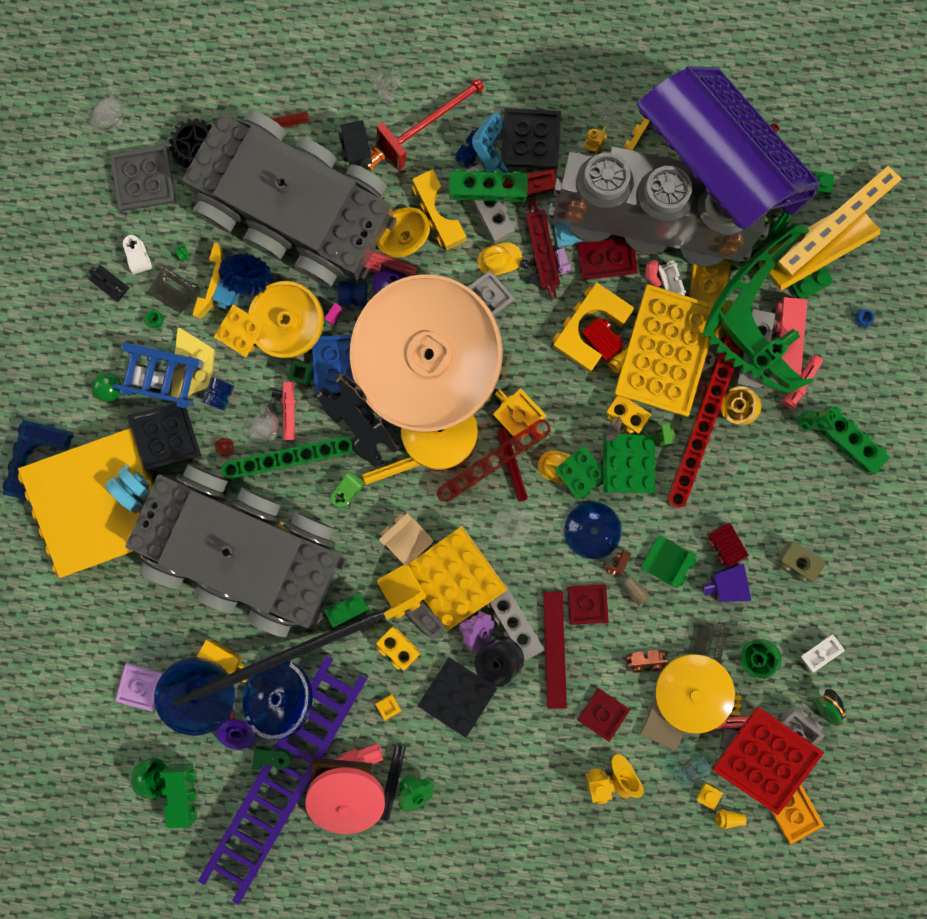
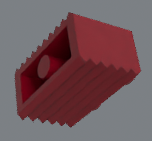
M725 522L707 533L709 537L707 542L712 549H716L718 553L716 558L721 565L731 567L749 557L730 522Z

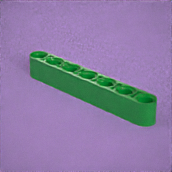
M341 437L228 461L222 465L221 472L226 478L238 479L346 456L353 452L354 446L350 439ZM344 441H347L349 443V449L345 452H342L340 450V444ZM328 445L330 453L323 456L321 449L323 446ZM309 449L311 457L305 460L302 453L304 450ZM287 453H291L293 459L290 463L286 464L284 456ZM272 457L274 463L268 468L265 465V461L267 458ZM253 461L255 468L249 472L246 465L248 462ZM231 465H234L236 468L234 475L228 474V468Z

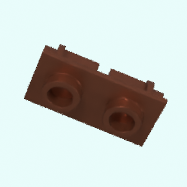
M661 650L647 651V659H644L643 652L629 653V655H626V662L630 663L628 664L627 671H632L633 673L643 672L644 669L660 671L668 663L667 660L663 661V659H666L665 652H661Z

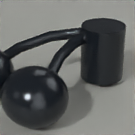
M532 258L530 262L527 259L520 261V266L527 268L531 272L525 278L526 284H531L536 280L537 267L535 274L529 268L530 264L536 266L535 258Z
M272 390V397H276V399L267 406V411L271 415L277 413L276 405L283 394L281 390Z

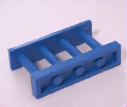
M129 343L123 344L122 350L128 353L129 361L123 386L116 384L113 386V388L119 390V394L131 396V393L175 402V406L187 409L188 405L194 407V402L188 401L187 397L193 372L196 371V368L203 369L204 362L202 360ZM145 356L147 357L148 364L142 389L130 388L137 358ZM159 360L166 361L167 368L161 393L149 392L155 365ZM178 364L185 365L184 369L186 371L179 398L170 397L168 394L174 369Z

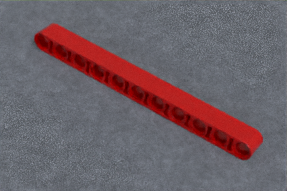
M725 333L722 343L739 356L741 349ZM724 353L717 354L667 495V503L673 508L683 507L687 503L734 370L733 360L725 361ZM718 369H722L725 372L724 378L718 376ZM712 387H716L719 390L718 396H714L711 393ZM706 404L712 407L713 411L711 414L706 413ZM700 422L706 425L705 432L699 430L698 425ZM694 440L700 443L699 450L693 449L692 442ZM687 458L693 460L694 465L692 468L686 466ZM681 476L687 478L686 486L680 485L679 479ZM675 494L681 497V502L678 505L673 502Z

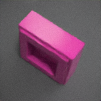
M336 303L333 305L324 318L326 322L334 325L343 312L341 306Z

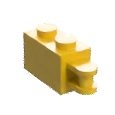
M211 638L205 641L194 660L198 662L200 668L204 670L210 669L215 672L214 675L217 678L235 672L237 667L241 669L246 667L245 664L241 663L242 656Z

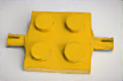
M521 388L509 397L501 389L494 394L502 401V404L493 413V416L518 442L531 433L538 441L544 437L537 427L547 415Z

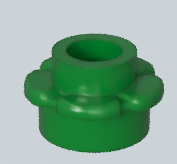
M178 244V247L173 249L181 262L189 261V251L185 245L181 247Z
M158 310L149 311L145 316L147 326L150 328L161 327L162 321H164L163 314L159 313Z

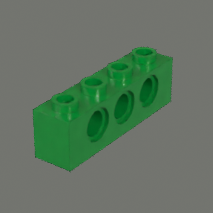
M455 169L450 171L449 200L526 202L528 174H523L522 171L504 173V171L495 170L491 173L484 170L466 172L464 169ZM471 181L474 183V186L468 188L464 183ZM485 182H491L494 186L492 188H486L483 184ZM509 182L513 187L506 189L503 187V184Z
M836 406L826 407L824 411L832 410L837 414V418L832 424L834 425L835 422H838L840 430L818 431L865 473L875 475L890 459V456L886 454V449L871 441L872 437L865 432L862 433L853 420L844 417L841 409ZM850 434L853 435L855 439L853 444L849 442ZM865 447L869 450L868 457L863 454Z

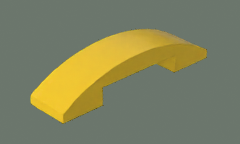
M215 242L209 261L215 265L206 298H197L193 311V316L197 319L203 318L215 303L212 298L220 278L224 279V253L222 247Z

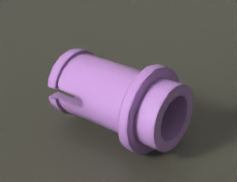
M565 249L556 250L554 255L558 265V272L560 274L571 272L572 265L568 262Z

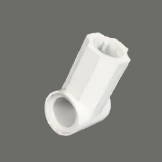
M135 367L131 385L142 387L147 368ZM154 371L150 387L162 389L165 373Z

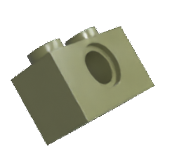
M788 541L776 559L781 563L779 566L788 572L792 570L797 574L795 577L804 583L807 581L814 582L826 562L794 541ZM799 558L803 560L801 568H798L796 565Z

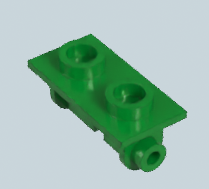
M832 410L821 411L820 413L818 411H804L800 416H794V419L803 430L836 429L832 423L837 418V414Z

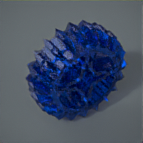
M238 252L237 255L231 253L230 256H226L220 263L219 279L223 287L228 288V292L234 291L235 295L242 294L243 297L245 295L252 297L253 294L259 296L270 285V267L267 266V262L261 261V257L256 258L254 254L251 256L247 252L245 254Z

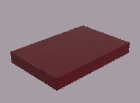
M624 237L604 239L598 242L577 243L581 281L638 274L636 252L626 243Z

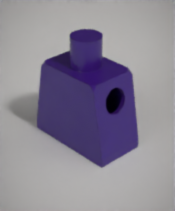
M735 564L711 574L712 582L702 584L704 595L715 594L716 601H752L744 564Z

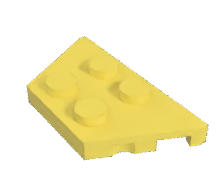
M178 328L175 354L200 359L204 362L203 369L196 368V371L193 372L188 396L201 390L211 388L215 349L183 329ZM178 364L174 369L170 397L179 398L186 371L184 369L185 365Z

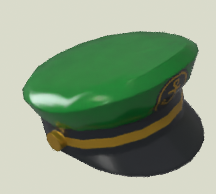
M826 689L821 698L813 699L817 712L830 724L840 726L841 721L846 717L840 696L834 690Z

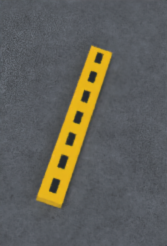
M887 166L781 258L777 264L791 277L898 184L902 178Z

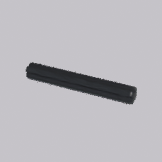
M402 743L395 744L384 791L385 807L380 818L384 821L390 819L406 750V746Z

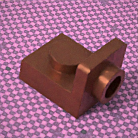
M622 550L621 553L618 552L614 559L615 567L604 562L603 566L607 568L606 572L615 576L617 573L623 574L632 553L626 550Z

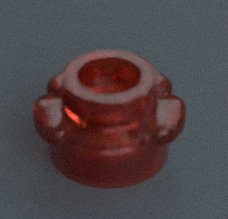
M220 438L215 446L216 452L220 453L221 456H228L234 451L233 441L229 438Z

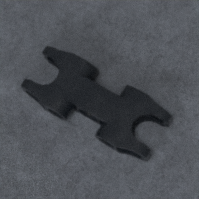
M342 372L335 377L336 383L341 389L340 397L334 396L324 387L316 393L324 411L334 422L339 423L342 419L356 435L351 440L354 448L370 464L377 467L383 461L377 450V444H385L395 453L402 447L394 429L385 419L379 417L375 421L363 406V403L367 400L364 391Z

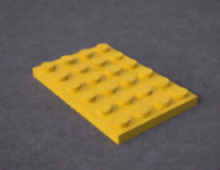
M647 284L614 395L689 417L709 348V338L702 337V333L713 304Z

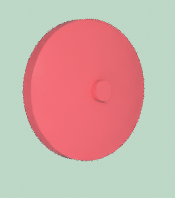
M335 768L320 774L312 781L306 794V810L311 820L322 829L336 834H354L369 829L381 818L385 807L384 790L378 780L369 773L355 768Z

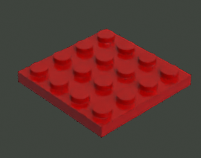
M757 705L716 761L712 770L776 815H779L823 756L824 752Z

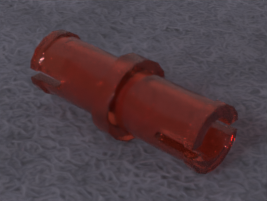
M308 111L295 114L286 113L285 116L271 118L282 128H294L295 125L310 123Z

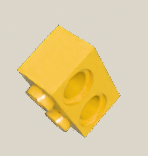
M620 396L615 397L605 412L608 416L607 420L610 422L613 417H620L623 421L621 424L624 426L623 430L630 435H633V433L639 434L652 415L631 400ZM618 405L623 408L622 415H617L614 412L615 406ZM632 416H636L639 419L638 426L631 424L630 418Z
M394 625L376 643L378 651L384 656L388 655L392 659V665L398 670L401 668L404 671L421 653ZM388 637L393 638L396 645L388 647L385 639ZM406 651L410 658L403 661L399 658V653Z

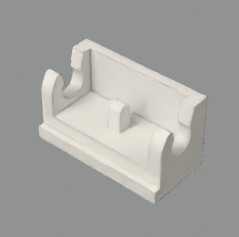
M832 634L800 656V661L806 665V670L810 674L845 650Z

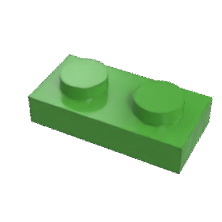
M670 424L656 427L658 447L672 444V440L675 439L674 429L670 428Z

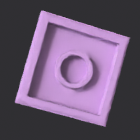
M126 663L115 702L154 711L164 673Z

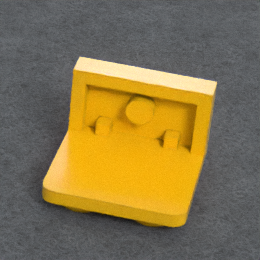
M407 564L377 580L380 589L391 608L383 613L387 620L395 617V619L400 618L406 614L405 610L410 609V611L415 610L421 606L419 602L426 597Z

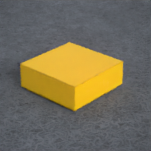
M393 694L375 703L384 721L402 711Z

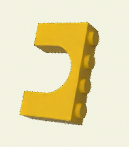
M597 282L594 287L591 285L584 293L587 296L583 302L579 300L573 309L576 312L572 318L568 316L562 325L565 329L562 333L557 332L552 340L554 342L553 349L588 373L592 371L602 355L582 341L578 333L579 321L587 314L600 313L622 327L634 310L633 306Z

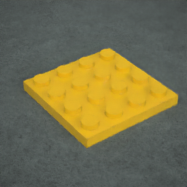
M463 526L408 564L426 595L424 601L446 626V631L508 590Z

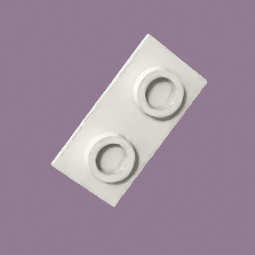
M672 260L667 262V264L659 265L658 270L664 289L685 296L686 290H684L682 280L678 279L680 274L677 263Z

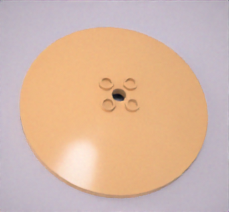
M438 275L410 276L384 287L362 310L355 324L350 344V363L355 383L366 394V403L386 421L413 431L428 432L447 429L462 423L474 415L492 394L500 375L503 358L500 330L495 317L486 303L474 291L462 283ZM427 349H432L434 352V356L430 360L425 357Z

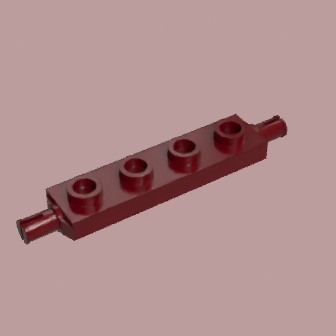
M533 198V201L532 199L528 200L531 211L526 213V220L541 289H548L549 298L553 300V297L554 299L558 298L555 287L560 285V279L545 210L538 209L536 198Z

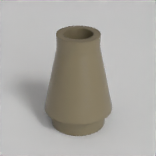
M632 577L623 583L633 603L636 602L638 606L650 597L649 591Z

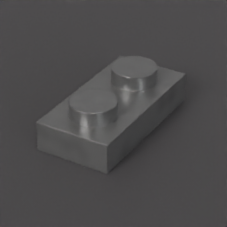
M421 601L419 602L420 607L413 611L408 609L406 614L433 640L446 626Z

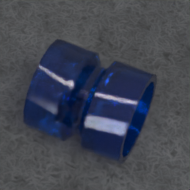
M340 281L338 288L339 306L350 307L351 304H354L355 307H365L368 294L367 282H356L352 285L351 282Z
M211 377L207 386L209 391L204 393L201 402L225 411L229 402L227 397L232 395L235 386Z

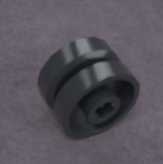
M501 636L492 639L478 651L475 656L474 666L476 673L486 684L502 687L508 684L521 671L525 658L518 643L511 638Z

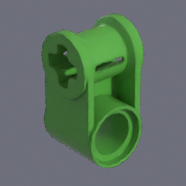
M349 471L331 495L332 503L341 508L346 507L360 492L366 482ZM344 494L343 498L345 501L337 503V495L342 496Z

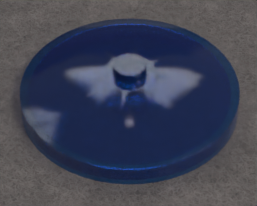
M201 657L185 658L173 663L159 678L154 692L155 708L160 719L169 728L184 735H204L218 729L225 723L232 712L235 702L234 685L197 701L192 700L176 708L173 700L190 693L192 689L227 675L228 672L218 663Z
M291 661L249 678L243 693V711L246 721L257 735L266 739H286L297 733L306 723L312 708L313 692L311 682L305 671Z

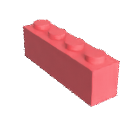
M784 297L776 304L775 313L778 314V320L774 333H776V338H781L792 328L799 332L800 338L787 347L788 351L781 358L801 376L807 299Z

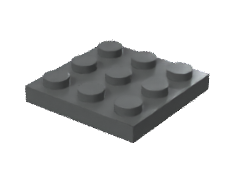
M166 145L110 154L118 210L120 212L177 203L169 151Z

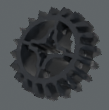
M188 118L186 124L183 121L180 122L182 125L180 128L175 126L176 132H170V135L173 137L168 139V142L171 144L169 146V150L172 152L171 156L176 159L178 164H182L184 168L190 166L204 139H201L199 132L207 135L212 127L211 124L207 125L205 120L200 122L198 118H195L194 122H192ZM181 147L188 149L189 157L182 154Z

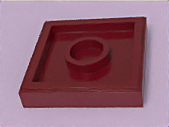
M606 584L567 586L570 625L609 623Z
M597 687L578 716L577 721L610 742L631 709Z

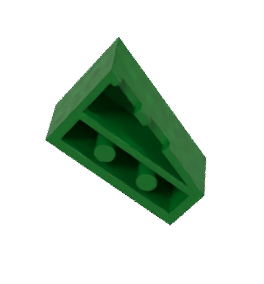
M193 763L170 764L160 772V778H165L166 787L162 788V795H166V804H164L166 828L191 827L194 821L197 820V808H194V801L197 799V789H194L197 771L193 769Z

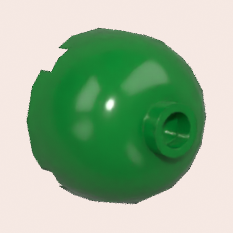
M754 639L745 644L741 650V665L751 677L766 679L775 674L781 666L782 658L780 651L769 640Z
M156 758L147 759L140 762L134 768L131 776V785L136 795L144 799H154L163 796L162 788H166L165 778H160V772L167 767L163 760Z

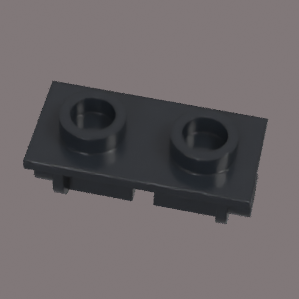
M99 265L98 268L92 267L89 270L91 274L89 280L117 302L130 289V287L102 265Z

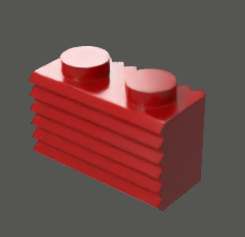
M599 317L581 332V336L594 350L602 355L601 359L605 363L624 347L622 344L624 341L619 334L616 333L614 335L610 330L611 325L606 319L602 320Z

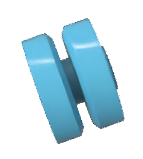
M125 464L118 471L119 478L111 477L105 483V486L120 504L137 514L144 506V502L141 499L147 500L150 490L146 488L149 482L138 472L132 475L128 470L130 466Z

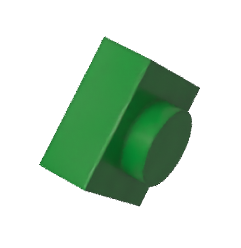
M815 172L814 176L821 183L816 193L830 195L833 190L835 174Z

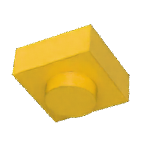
M704 782L696 800L715 810L723 792Z

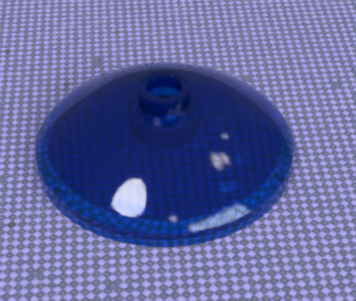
M586 502L575 507L568 515L564 525V535L568 546L577 555L587 559H599L609 555L619 544L622 533L621 523L617 514L609 506L599 502ZM592 527L598 529L596 534L591 533Z

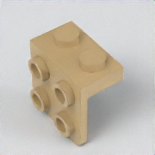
M401 513L394 520L396 524L391 529L387 526L380 533L382 537L379 541L386 545L403 564L408 565L432 544L433 539L409 513L406 515Z

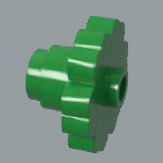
M412 775L404 777L399 783L401 793L397 798L399 801L398 806L404 812L415 811L422 807L425 801L431 799L435 792L431 780L424 778L420 781Z

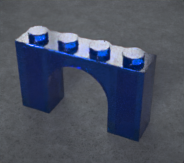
M22 420L18 427L19 435L17 442L13 445L14 454L8 464V476L3 482V495L27 500L25 497V486L21 484L18 478V468L26 466L29 454L39 446L46 445L69 450L74 432Z

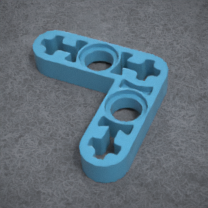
M498 113L486 117L473 136L472 144L488 172L493 173L495 170H501L504 173H508L506 166L493 146V142L503 129V120Z

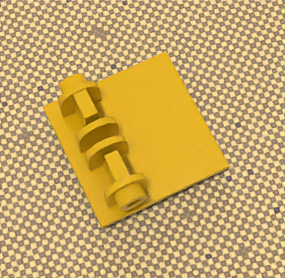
M232 305L214 338L247 357L249 352L252 353L254 351V344L266 324L237 306Z

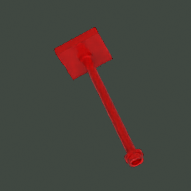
M480 79L472 80L470 87L397 138L394 137L383 122L380 123L376 131L377 144L400 171L405 167L406 151L401 144L473 93L477 92L479 94L482 92V89H484L483 83Z

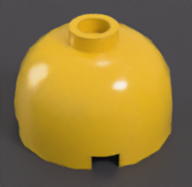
M737 386L731 388L726 397L724 396L721 404V413L732 424L748 425L759 416L762 407L761 400L751 389Z

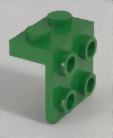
M586 447L579 448L555 468V472L577 500L580 498L583 500L591 493L590 490L596 486L597 488L603 484V468Z
M658 536L643 561L641 568L678 589L679 586H683L685 583L687 571L694 567L697 561L695 559L697 554L683 549L663 536Z

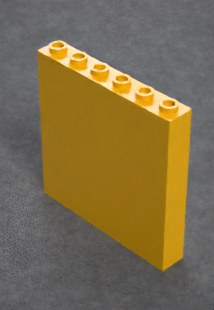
M130 428L18 468L19 481L25 486V497L28 502H31L33 507L32 515L39 523V534L45 539L47 544L46 552L52 558L54 563L52 565L53 571L59 578L132 552V550L125 548L142 509L137 514L129 511L110 494L105 486V483L111 477L119 478L118 471L127 464L130 466L128 470L132 475L138 472L149 482V485L146 486L147 489L151 491L153 487V477L150 471H143Z

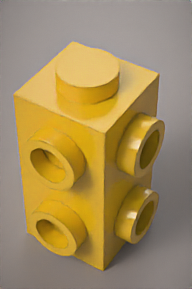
M599 768L589 770L585 777L592 802H596V804L607 803L608 800L612 799L611 793L615 792L610 775L607 776L605 771H601Z

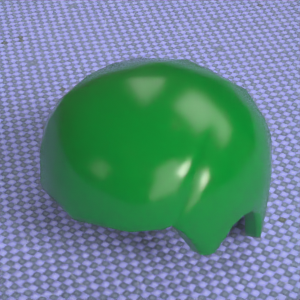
M104 373L94 379L91 390L98 400L111 402L120 396L119 390L113 388L114 384L121 385L116 376Z

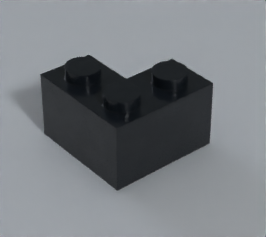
M363 120L341 124L342 132H338L343 149L344 161L348 162L349 166L353 164L357 166L372 164Z

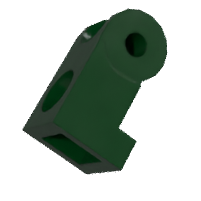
M256 746L252 769L260 770L262 765H268L283 770L291 762V753L286 749Z

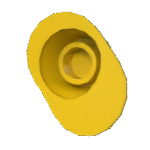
M510 242L489 246L480 252L477 259L478 267L484 274L491 270L495 276L511 272L520 266L522 252L519 247Z
M552 450L545 452L538 461L539 473L547 480L566 485L555 472V468L571 455Z
M615 754L611 761L614 772L612 781L615 792L623 800L630 797L641 798L644 794V788L632 765L623 755Z

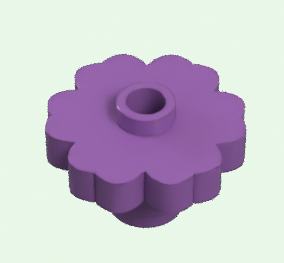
M479 612L477 616L466 618L460 623L459 631L464 637L463 642L467 644V649L478 652L481 647H484L491 640V634L494 631V621L491 620V615Z

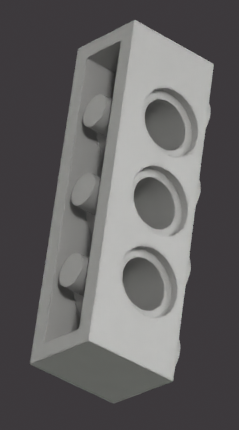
M481 163L466 170V172H473L474 170L488 172L486 168L483 169ZM467 181L464 185L470 188L474 186V183ZM485 182L483 184L486 188H492L494 186L491 184V182ZM471 200L494 245L515 234V222L507 216L506 212L508 210L504 202L493 201L494 205L487 207L484 205L485 201ZM500 217L503 222L496 224L493 222V218Z
M752 309L751 312L757 327L763 330L764 338L769 343L772 342L771 334L777 324L775 313ZM741 350L739 357L748 363L749 357ZM757 358V364L763 366L762 360ZM741 366L737 367L734 386H744L751 390L761 389V386H764L759 376L752 379L750 371L742 374Z
M509 589L487 604L489 609L493 607L496 613L493 617L498 625L503 624L506 630L503 632L505 637L511 638L518 643L517 637L520 634L528 636V640L524 644L518 643L524 654V662L544 650ZM505 600L508 602L506 610H499L497 608L499 601ZM510 617L518 619L515 627L507 625V620Z

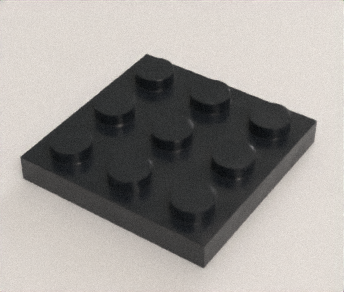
M505 108L502 161L504 165L510 167L558 169L561 111Z
M171 404L127 415L128 424L144 472L202 456L186 408Z
M448 657L417 706L466 738L497 691V687L486 684L477 674L451 657Z

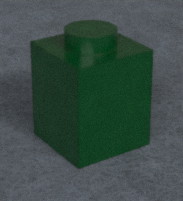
M292 361L287 379L290 382L309 387L314 371L313 367Z

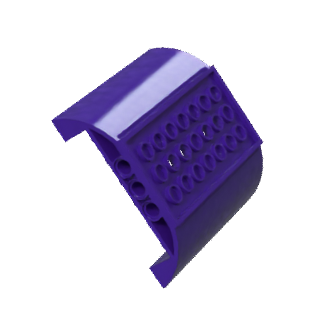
M687 66L684 70L660 83L636 104L640 109V114L645 119L651 121L653 129L658 134L663 135L667 140L666 144L668 147L675 150L680 155V161L693 170V176L705 184L706 191L712 197L717 198L721 209L727 213L729 212L734 218V224L738 228L743 230L751 228L769 210L779 207L791 216L798 214L813 198L818 187L821 185L719 67Z

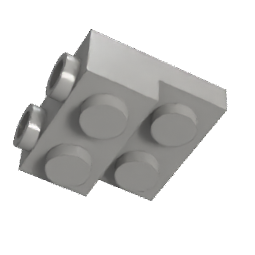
M491 270L468 287L486 303L494 317L515 300Z
M793 704L781 716V722L816 745L825 737L824 724L818 718L813 720L808 716L809 712L803 706L797 707Z

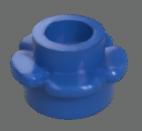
M861 309L856 313L855 321L861 327H869L874 322V313L871 310Z

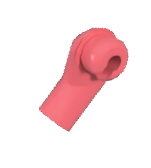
M652 260L646 265L645 277L653 286L660 287L663 284L657 276L660 264L657 260Z

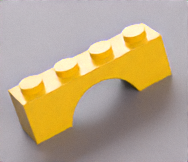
M432 169L413 178L412 191L415 197H420L422 202L419 204L423 213H428L430 217V227L432 231L436 230L438 234L436 239L439 246H444L447 251L466 242V235L459 221L442 217L435 208V200L442 189L434 170Z

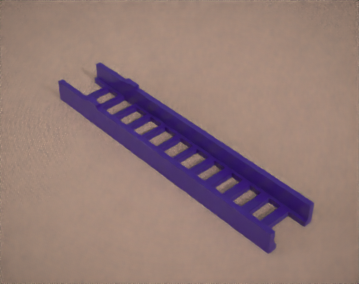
M330 654L324 659L274 747L284 748L310 763L304 775L290 767L282 770L300 780L294 793L267 778L272 766L264 765L198 882L205 885L212 871L215 870L241 886L232 900L237 905L240 904L310 781L313 758H323L369 677L365 674L364 676L360 675L355 686L352 688L326 672L334 660ZM321 681L348 695L344 705L317 690ZM311 698L338 712L339 714L335 721L332 722L309 709L307 705ZM304 715L328 729L326 737L322 739L299 726L297 723L300 717ZM292 732L319 747L314 757L287 742ZM263 783L290 798L284 810L257 795ZM253 800L280 815L274 827L247 812ZM243 817L270 833L264 845L237 830ZM232 834L262 851L257 864L225 846L226 842H229ZM223 852L250 868L244 880L217 864Z

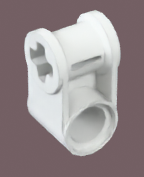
M134 235L125 237L123 247L132 274L152 269L143 242Z

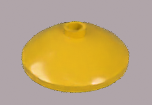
M412 207L401 208L393 212V217L397 219V222L392 231L389 229L385 230L377 244L380 251L386 256L393 258L405 257L417 251L425 243L430 231L429 220L421 210Z

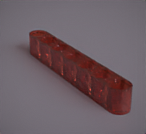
M543 419L534 422L440 486L437 490L438 499L442 502L455 500L548 437L551 433V425ZM546 424L547 432L539 434L537 431L538 425ZM525 434L531 436V442L528 445H523L521 442V438ZM509 445L515 447V453L512 456H508L505 453V449ZM493 456H497L499 459V464L495 467H492L489 463L490 458ZM476 467H481L483 470V474L479 478L474 475ZM462 477L467 480V485L463 489L458 485V481ZM446 488L451 491L449 499H445L442 495L443 490Z

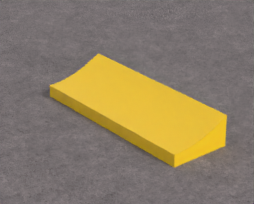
M864 212L791 277L777 263L767 277L782 291L880 235V228ZM832 214L807 227L809 232L804 236H799L781 258H783L789 251H791L797 244H799L804 238H806L812 231H814ZM790 238L774 246L768 251V254H774ZM759 261V268L764 265V261Z

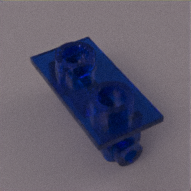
M478 128L472 130L465 140L469 146L462 144L455 153L456 157L454 159L459 163L462 161L467 169L478 155L472 144V138Z

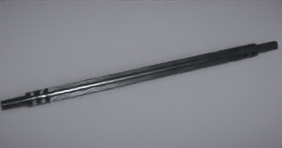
M389 608L378 613L368 614L192 689L190 693L174 699L173 704L176 708L192 700L197 701L380 622L379 620L386 618L383 613Z

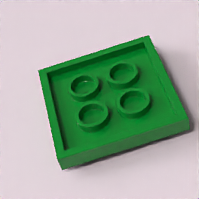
M603 434V492L655 493V436L619 434L613 442H608Z

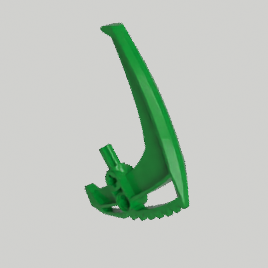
M795 224L790 225L767 243L732 277L714 302L702 333V337L709 338L710 346L717 345L716 353H725V361L733 360L734 368L741 366L742 374L750 371L752 379L759 376L763 385L785 394L814 382L813 378L803 379L781 358L788 351L787 347L800 338L799 332L792 328L781 338H775L769 343L761 334L754 321L751 306L762 283L779 259L799 236H804L809 232L807 228ZM787 236H791L774 254H768V251ZM758 261L765 262L748 283L741 282L743 277ZM734 289L740 290V294L724 315L721 307ZM719 323L737 346L749 357L748 363L732 352L714 334L713 331ZM757 358L762 360L763 366L757 364ZM763 372H766L769 376H771L774 380H776L777 382H779L781 385H779V384L775 383L774 381H772L771 379H769L767 376L764 375Z

